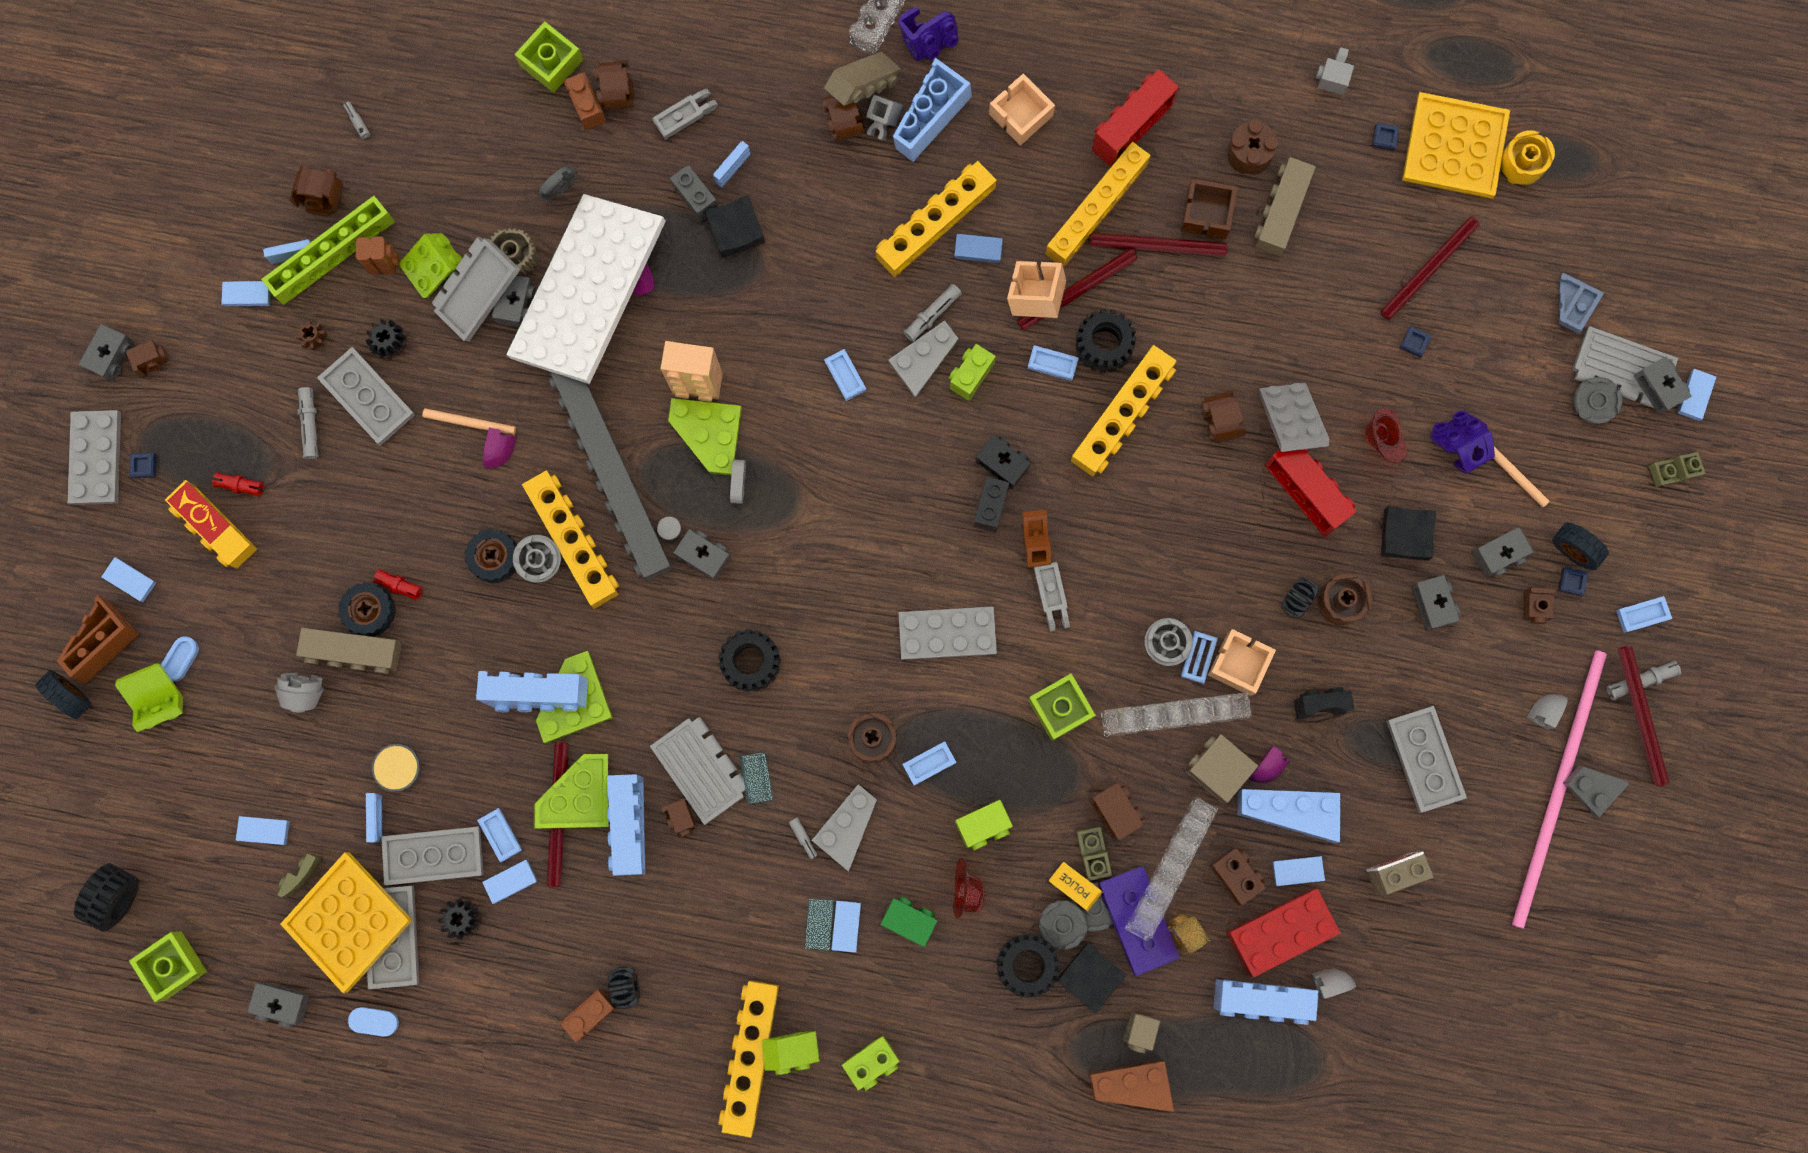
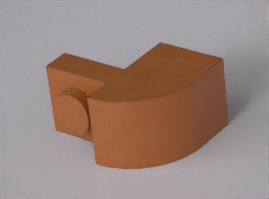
M1046 510L1022 512V532L1027 566L1051 565V545L1048 536Z

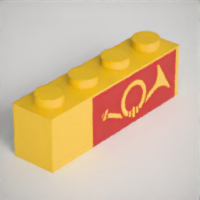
M187 480L165 499L170 505L168 510L178 519L182 517L186 521L184 526L194 535L198 533L203 538L200 542L208 550L214 549L218 553L216 558L225 567L230 565L237 569L257 550L234 524L194 484Z

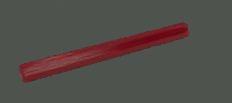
M1472 216L1469 217L1381 310L1380 314L1386 320H1390L1479 226V221Z
M1091 233L1090 246L1211 256H1226L1228 250L1227 243L1106 233Z
M1128 249L1065 289L1060 308L1135 262L1137 259L1136 253L1132 249ZM1022 316L1018 319V325L1025 331L1046 317Z
M1623 646L1618 648V654L1655 786H1664L1669 783L1633 647Z
M555 743L552 785L567 771L568 743ZM550 828L547 886L560 887L564 828Z

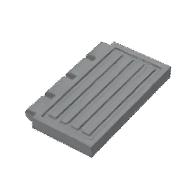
M477 237L468 249L472 255L466 253L457 265L456 270L459 273L453 271L443 285L447 292L441 289L432 301V304L436 307L434 312L463 341L471 340L520 271V268L490 239H482L481 237Z
M1588 326L1572 371L1576 372L1574 380L1580 382L1595 377L1608 378L1619 387L1622 397L1636 401L1638 395H1640V404L1654 408L1634 375L1664 357H1667L1676 366L1678 358Z
M698 717L693 722L690 718L650 745V748L703 824L706 825L743 799L745 796L742 793L749 786L740 773L731 778L730 775L737 768L727 754L719 759L716 757L723 749L713 734L706 739L702 737L710 730L701 717Z

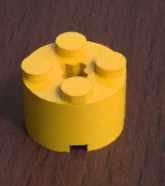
M1524 131L1517 134L1504 149L1501 160L1502 172L1510 183L1532 184L1543 176L1555 157L1554 146L1550 139L1544 138L1536 131Z

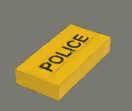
M1065 862L1060 865L1049 879L1052 885L1087 912L1103 893Z

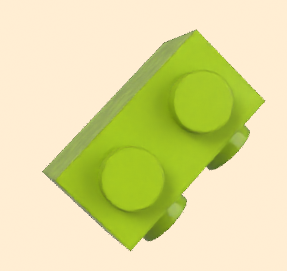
M978 344L973 349L968 348L962 357L964 362L961 367H955L949 376L951 380L950 389L970 401L994 366L996 356Z
M816 1031L797 1032L762 1040L765 1070H775L776 1075L790 1073V1068L795 1067V1070L808 1069L811 1063L819 1062Z
M882 1035L842 1063V1067L858 1091L861 1088L867 1091L878 1083L876 1080L878 1076L883 1073L888 1076L898 1069L896 1064L900 1062V1059L884 1035Z

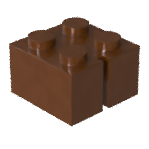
M1191 179L1187 190L1180 232L1201 235L1202 231H1205V236L1226 240L1231 229L1238 186Z
M1119 783L1089 800L1099 818L1104 817L1106 819L1103 825L1114 842L1121 840L1144 826L1142 823L1144 819L1143 814L1137 806L1133 808L1129 801L1132 798L1129 791L1124 785L1120 786Z

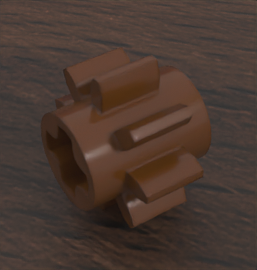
M308 320L306 325L299 326L300 334L296 335V338L302 341L301 346L304 349L310 345L316 351L317 347L325 346L323 341L324 337H327L328 334L325 331H321L323 326L319 322L314 326Z

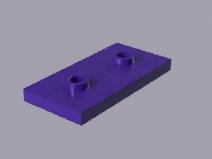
M1143 866L1097 883L1099 889L1103 892L1102 897L1133 976H1138L1180 958Z

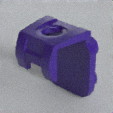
M918 7L907 10L898 20L903 41L916 61H920L923 58L934 60L939 56L940 50L945 47L952 48L959 41L955 17L947 11L937 15L924 25L921 21L915 22V17L920 14Z
M1458 411L1449 422H1440L1434 425L1431 433L1433 443L1447 452L1457 453L1459 460L1454 462L1453 465L1460 472L1467 474L1495 458L1492 433L1484 422L1468 414L1467 411Z

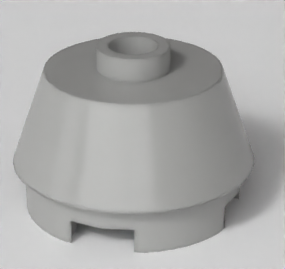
M531 535L522 539L517 544L513 553L515 570L522 578L530 582H543L550 579L558 571L561 562V555L557 545L550 538L543 535Z
M1172 618L1160 619L1154 622L1146 632V651L1155 662L1161 665L1173 666L1180 664L1191 653L1193 646L1191 632L1179 620Z
M299 673L281 674V678H277V684L274 685L280 707L296 713L315 709L324 691L322 678L311 674L310 679L306 676H299Z

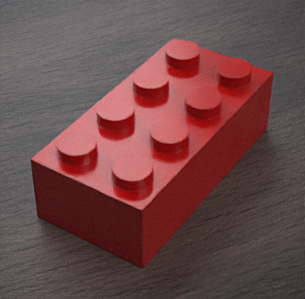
M1160 69L1153 75L1149 73L1142 81V86L1138 90L1134 89L1126 98L1127 102L1122 107L1118 105L1112 111L1111 118L1107 122L1102 121L1095 129L1096 135L1093 138L1092 151L1110 167L1113 166L1132 142L1136 144L1174 105L1179 86Z
M1308 449L1285 452L1278 450L1264 466L1324 538L1357 512L1354 509L1353 501L1349 497L1343 496L1338 490L1339 485L1333 478L1327 477L1323 472L1322 464L1318 460L1311 458L1308 454Z
M1318 888L1310 889L1226 931L1248 977L1252 978L1341 934Z

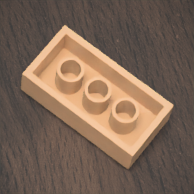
M665 341L661 371L672 394L681 399H689V396L698 397V400L703 402H712V399L719 400L723 373L714 348Z

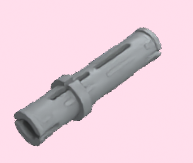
M950 284L923 313L920 312L916 316L917 319L903 331L904 335L911 342H914L926 329H930L933 326L932 323L962 295L960 289L956 285Z
M313 388L297 389L299 397L297 413L301 420L303 458L316 459L319 455L315 425L317 409L314 408Z
M1671 661L1657 668L1650 667L1647 672L1640 674L1643 688L1651 685H1661L1662 681L1681 675V669L1676 661ZM1626 680L1606 687L1611 700H1616L1629 694Z

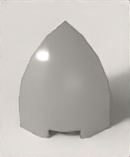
M1548 694L1539 698L1531 708L1527 719L1547 730L1556 728L1566 708L1567 697L1560 694Z
M1325 969L1312 974L1319 998L1326 999L1357 987L1354 979L1339 969Z

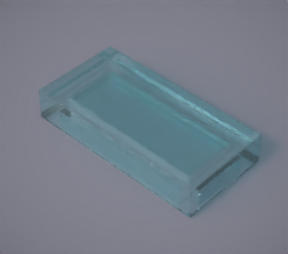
M765 753L741 756L740 761L747 803L755 804L772 801L773 796Z
M809 899L805 948L830 950L834 901Z

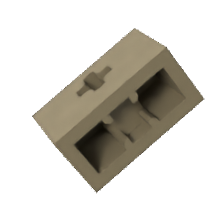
M1130 1011L1123 1041L1128 1043V1048L1141 1053H1145L1146 1049L1153 1051L1160 1021L1153 1017Z

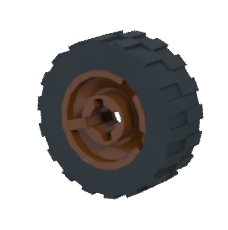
M1564 523L1552 539L1553 544L1563 555L1585 569L1597 570L1609 555V550L1601 540L1588 530L1574 523Z
M482 530L477 535H474L470 542L468 541L467 549H465L464 553L466 555L465 563L468 564V569L480 580L487 581L488 583L502 582V580L509 579L516 572L513 565V553L517 544L508 534L501 530ZM491 552H495V560L489 559Z
M369 583L356 584L354 587L346 590L345 595H342V600L338 606V613L342 624L349 631L361 636L374 637L377 634H382L385 629L391 626L390 624L395 618L394 613H396L395 603L391 599V595L383 588ZM366 606L371 607V609H369L366 615L364 614L363 609Z
M49 670L35 684L36 689L52 705L73 719L77 720L91 706L89 699L77 687L53 670Z

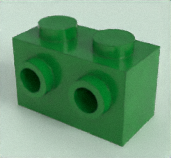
M900 896L898 900L893 898L881 926L925 947L938 921L933 918L935 913L923 907L920 911L912 908L913 902Z

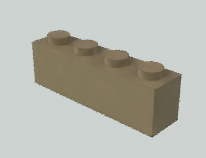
M881 51L835 69L824 89L846 106L853 102L857 103L862 98H869L872 94L880 93L886 88H892L898 81L897 75L901 68Z
M1289 157L1286 164H1281L1277 177H1280L1279 184L1273 185L1269 195L1273 200L1271 205L1266 204L1262 214V218H1265L1263 226L1258 225L1254 238L1258 239L1255 245L1256 248L1282 256L1316 166Z
M301 628L296 656L304 659L303 663L318 665L319 661L327 662V666L342 668V664L351 665L350 669L365 671V668L369 667L374 668L376 673L389 674V670L397 671L402 643L392 639Z

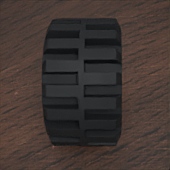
M1101 309L1099 314L1096 311L1092 312L1091 316H1087L1080 325L1075 345L1076 350H1078L1077 356L1079 359L1083 358V364L1086 367L1091 365L1092 371H1096L1097 368L1101 369L1100 373H1106V370H1110V373L1115 372L1117 367L1121 369L1125 362L1129 361L1135 348L1136 337L1134 335L1136 331L1134 327L1131 328L1132 322L1130 319L1124 320L1125 315L1123 313H1120L1118 316L1115 314L1116 310L1111 309L1110 313H1106V309ZM1101 331L1110 332L1118 339L1119 347L1113 351H1102L1094 345L1092 336Z
M745 629V632H735L736 635L733 637L729 636L726 644L723 643L721 646L722 651L718 657L720 659L719 667L724 678L736 689H741L744 692H757L763 687L764 689L767 688L771 681L774 682L775 676L780 670L779 664H781V659L776 645L769 636L757 630ZM757 648L761 651L764 663L759 671L753 674H743L738 670L736 658L742 650Z
M110 863L101 866L89 877L80 890L74 906L73 913L75 918L101 932L110 930L121 921L132 906L139 887L138 878Z
M1028 934L1016 936L1006 942L998 954V976L1003 985L1013 994L1024 998L1038 997L1048 992L1049 988L1056 983L1055 980L1059 976L1060 966L1058 955L1052 945L1043 938ZM1032 951L1041 958L1043 967L1036 979L1026 981L1020 979L1015 974L1013 968L1014 960L1021 952Z

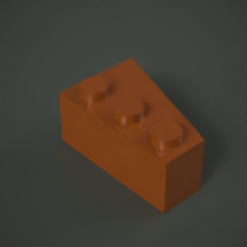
M99 595L94 599L95 605L88 616L85 615L81 620L83 624L76 636L72 635L57 660L58 664L70 678L84 684L92 679L139 635L116 606Z
M1162 1059L1088 1072L1092 1095L1095 1100L1174 1112L1165 1062Z

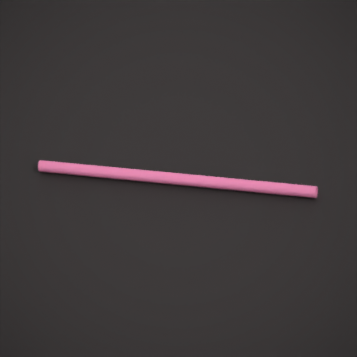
M1602 651L1594 652L1512 925L1524 929L1566 792L1567 787L1563 782L1572 772L1607 654Z

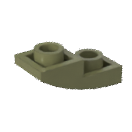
M1698 452L1649 465L1656 488L1706 474Z
M1097 825L1076 830L1088 881L1112 876L1101 826Z
M307 853L306 857L304 856L298 864V874L287 873V875L282 877L278 885L280 891L277 896L291 897L299 891L313 876L323 857Z

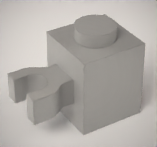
M1340 47L1335 60L1327 58L1324 66H1319L1316 79H1319L1317 88L1344 95L1354 65L1345 63L1348 49Z
M873 95L866 117L873 119L874 123L868 128L867 135L874 136L875 131L879 129L878 139L885 141L887 136L886 127L887 125L896 127L903 104Z

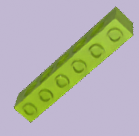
M373 196L261 280L274 297L285 305L355 253L357 238L368 237L371 239V237H376L395 223V221L378 199Z

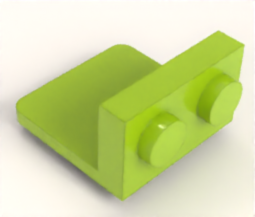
M442 233L424 234L401 260L400 267L423 298H429L447 276H450L453 271L459 273L456 267L462 257L456 253L450 245L449 239Z
M153 664L116 680V688L133 710L132 726L137 732L153 728L158 723L168 719H175L180 714H183V696L161 664Z

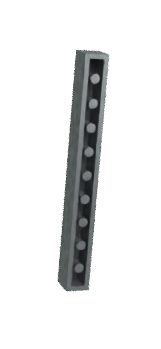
M550 372L552 376L548 377L552 388L554 390L558 389L561 395L557 398L563 411L568 410L570 417L567 418V421L572 431L577 430L580 437L576 441L581 451L586 450L589 459H586V463L591 473L595 471L599 478L595 480V483L600 493L605 492L608 498L605 501V505L609 513H614L618 520L614 522L619 535L624 534L627 540L624 543L625 549L629 556L634 555L637 563L633 566L638 577L643 576L646 581H650L673 570L588 383Z

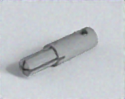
M346 102L344 108L350 116L352 124L361 139H367L370 137V132L351 102Z
M798 817L788 822L809 858L814 859L817 857V853L810 843L811 840Z

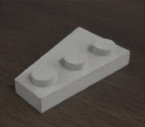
M943 321L888 360V363L915 399L925 384L931 379L939 365L957 344L958 337L946 321Z
M859 784L812 839L816 845L848 872L877 801Z

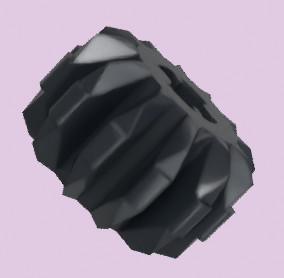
M380 319L379 326L372 323L374 330L366 331V334L370 337L365 340L366 344L370 346L369 351L372 354L377 353L380 359L385 355L388 359H392L394 352L397 355L401 354L398 350L399 347L406 348L403 340L407 336L405 333H402L403 328L401 325H396L393 320H389L386 323L384 319Z
M1305 577L1299 578L1282 601L1281 608L1291 617L1301 618L1319 593V587L1310 579Z
M457 898L455 904L452 901H448L446 904L449 910H440V913L445 915V918L438 919V923H445V926L440 929L441 932L449 930V939H453L456 935L457 940H463L464 934L467 937H472L471 929H479L474 920H481V916H474L478 907L470 908L471 901L466 900L463 903L461 898ZM457 915H463L464 918L461 919L462 924H456Z
M618 967L611 970L607 986L615 1009H628L637 1006L640 999V988L634 968Z

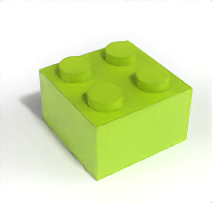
M545 21L514 54L520 67L553 93L584 61L579 48Z
M1072 674L1037 692L1028 699L1051 741L1056 740L1096 716Z
M1001 800L955 820L956 827L966 848L972 847L973 851L987 845L986 840L993 836L995 840L1009 835L1008 829L1013 827Z
M182 931L170 932L129 960L154 1002L168 1000L207 973V970Z

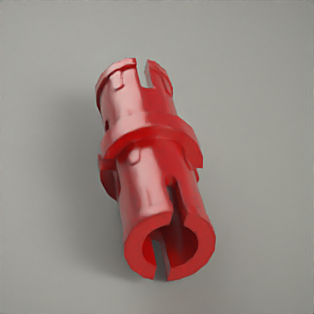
M216 472L213 476L223 480L222 482L212 480L213 487L230 489L233 493L240 494L243 492L258 497L263 493V491L254 489V487L264 489L263 482L244 479L241 475L234 477L220 472Z
M378 569L374 575V578H377L373 579L374 583L390 589L394 594L400 593L415 601H418L422 595L423 587L406 581L400 575L397 577L382 569Z

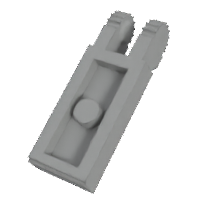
M703 89L693 96L686 97L652 118L665 140L717 108L718 104L715 100H711L701 107L697 105L710 96L711 93L708 89Z
M1053 562L1051 565L1035 566L1033 568L1050 632L1055 631L1056 627L1052 612L1060 611L1062 625L1064 628H1069L1070 624L1066 610L1068 606L1058 563Z

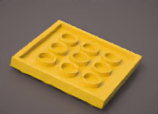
M1419 92L1402 181L1493 199L1496 195L1510 110Z
M344 852L283 920L281 926L342 993H348L413 920L350 852Z

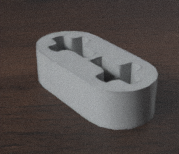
M733 459L730 503L743 504L746 460Z

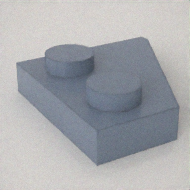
M1562 273L1559 288L1558 324L1580 334L1604 292Z

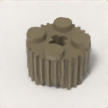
M509 228L508 231L506 229L502 231L499 229L498 233L494 232V236H491V241L520 268L516 276L527 277V274H531L530 271H534L533 267L537 266L539 257L538 251L529 235L524 230L521 231L519 229L517 231L516 228L513 230Z

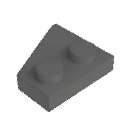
M1578 766L1563 782L1596 817H1600L1630 784L1628 781L1583 766Z

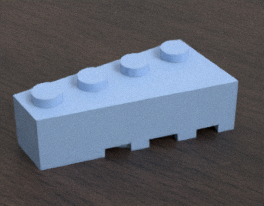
M937 58L933 61L929 74H926L921 89L913 98L909 111H906L893 136L896 150L912 162L915 161L972 97L970 82Z
M478 671L476 700L495 708L496 712L502 713L509 712V709H517L519 712H532V708H540V711L554 712L555 708H563V711L575 712L577 708H586L588 679L579 674L547 673L546 678H543V675L536 673H524V677H521L517 674H510V672H499V677L488 674L487 671Z
M637 774L607 776L608 822H610L608 845L611 846L612 853L608 860L609 871H613L614 876L644 875L643 777Z
M1242 789L1237 793V815L1316 837L1331 843L1340 842V793Z
M1216 979L1213 1009L1220 1011V1015L1235 1017V1013L1244 1014V1018L1259 1019V1016L1262 1015L1269 1016L1270 1021L1284 1022V1018H1292L1296 1024L1309 1025V1020L1316 1021L1318 990Z

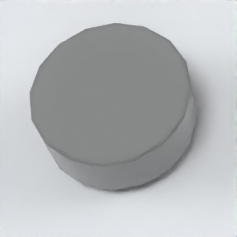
M665 517L658 523L657 531L664 540L673 541L680 536L682 528L676 518Z

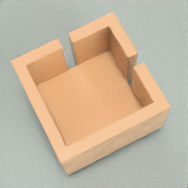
M1022 74L1008 87V92L1004 90L990 103L989 115L1002 128L1007 126L1006 132L1021 146L1053 117L1055 105Z
M1016 261L1012 277L1013 282H1011L1007 297L1012 316L1058 318L1066 284L1062 263L1041 262V270L1044 280H1042L1037 262Z
M1231 629L1221 645L1220 654L1216 656L1208 676L1249 696H1253L1256 694L1276 650L1258 641L1252 643L1249 648L1246 645L1250 643L1252 638Z

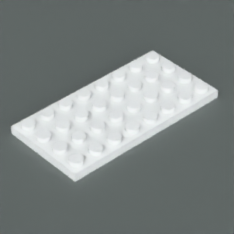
M583 194L506 355L510 359L590 384L666 222L663 216Z

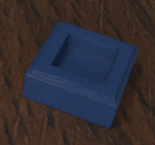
M1376 123L1372 147L1395 151L1399 127Z
M1410 326L1399 348L1421 358L1432 335Z
M130 454L129 477H156V454Z
M1564 567L1558 591L1580 597L1584 596L1588 572Z

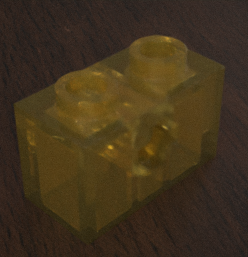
M1181 913L1169 921L1171 926L1168 927V930L1183 953L1192 954L1210 941V938L1194 915H1182Z

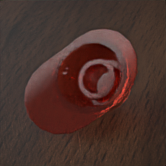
M1383 408L1378 410L1374 414L1373 419L1367 424L1365 429L1366 439L1372 447L1380 451L1385 459L1392 463H1399L1406 456V445L1399 419L1390 409Z
M963 858L958 860L955 870L953 913L956 918H959L963 912H981L985 897L983 883L979 878L968 874L967 865Z

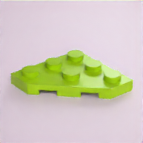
M671 398L668 420L671 426L677 431L710 474L732 475V463L736 456L742 407Z
M589 651L565 659L558 673L579 674L588 679L586 708H577L575 712L563 711V708H555L554 712L540 711L536 723L545 744L613 718Z
M583 754L534 803V829L609 827L607 795L608 754Z

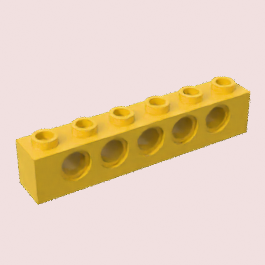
M1132 142L1050 241L1045 255L1056 263H1062L1064 268L1147 167L1151 155Z
M979 161L974 165H967L962 170L961 176L958 179L950 180L945 185V190L941 194L933 195L928 200V205L924 209L916 210L911 215V220L908 223L899 225L894 230V235L888 240L884 239L877 245L876 259L895 278L995 190L997 180ZM972 185L974 189L966 191L963 189V186ZM953 199L957 204L949 206L946 204V201ZM937 214L940 216V219L932 221L929 219V216ZM920 229L924 233L921 236H915L912 234V231ZM903 244L907 248L904 251H897L895 246Z
M1153 345L1073 454L1071 462L1092 477L1097 472L1102 474L1109 464L1106 459L1111 453L1115 455L1122 446V443L1119 441L1124 435L1128 437L1136 427L1133 423L1138 416L1142 418L1149 409V406L1146 404L1151 398L1155 400L1163 389L1160 387L1164 380L1169 381L1176 372V369L1173 368L1176 360ZM1153 371L1157 374L1158 379L1151 380L1147 377L1146 373ZM1141 390L1145 397L1136 398L1133 391ZM1127 408L1130 410L1131 416L1124 417L1120 414L1119 410ZM1113 426L1117 429L1118 434L1114 436L1109 435L1106 432V428ZM1094 445H1101L1105 452L1096 454L1092 447Z
M546 470L523 483V488L590 606L595 609L618 596L616 588L619 585L613 575L608 576L604 568L608 567L601 554L597 556L593 548L596 547V544L590 534L585 536L581 528L585 527L579 515L574 516L570 510L573 504L567 494L562 496L559 490L562 485L557 476H551ZM548 494H555V499L552 503H545V497ZM559 514H566L567 518L563 523H556V517ZM570 534H578V539L575 543H567V538ZM584 553H588L590 556L588 562L580 564L579 557ZM593 574H601V580L597 584L590 583V578Z
M752 980L748 981V986L743 985L741 1000H745L744 1009L739 1010L737 1025H741L739 1035H734L732 1050H736L735 1060H730L728 1075H732L730 1085L725 1086L723 1100H727L726 1110H721L719 1125L723 1126V1133L745 1137L753 1136L765 1070L762 1040L769 1039L771 1036L779 985ZM753 1001H760L763 1004L764 1010L762 1014L757 1015L751 1011ZM748 1026H756L759 1029V1037L757 1039H750L747 1036L746 1030ZM744 1051H751L754 1054V1063L746 1064L743 1062L742 1054ZM740 1076L749 1078L751 1084L748 1089H742L738 1086L737 1081ZM734 1102H743L746 1106V1112L744 1114L735 1113L733 1110Z

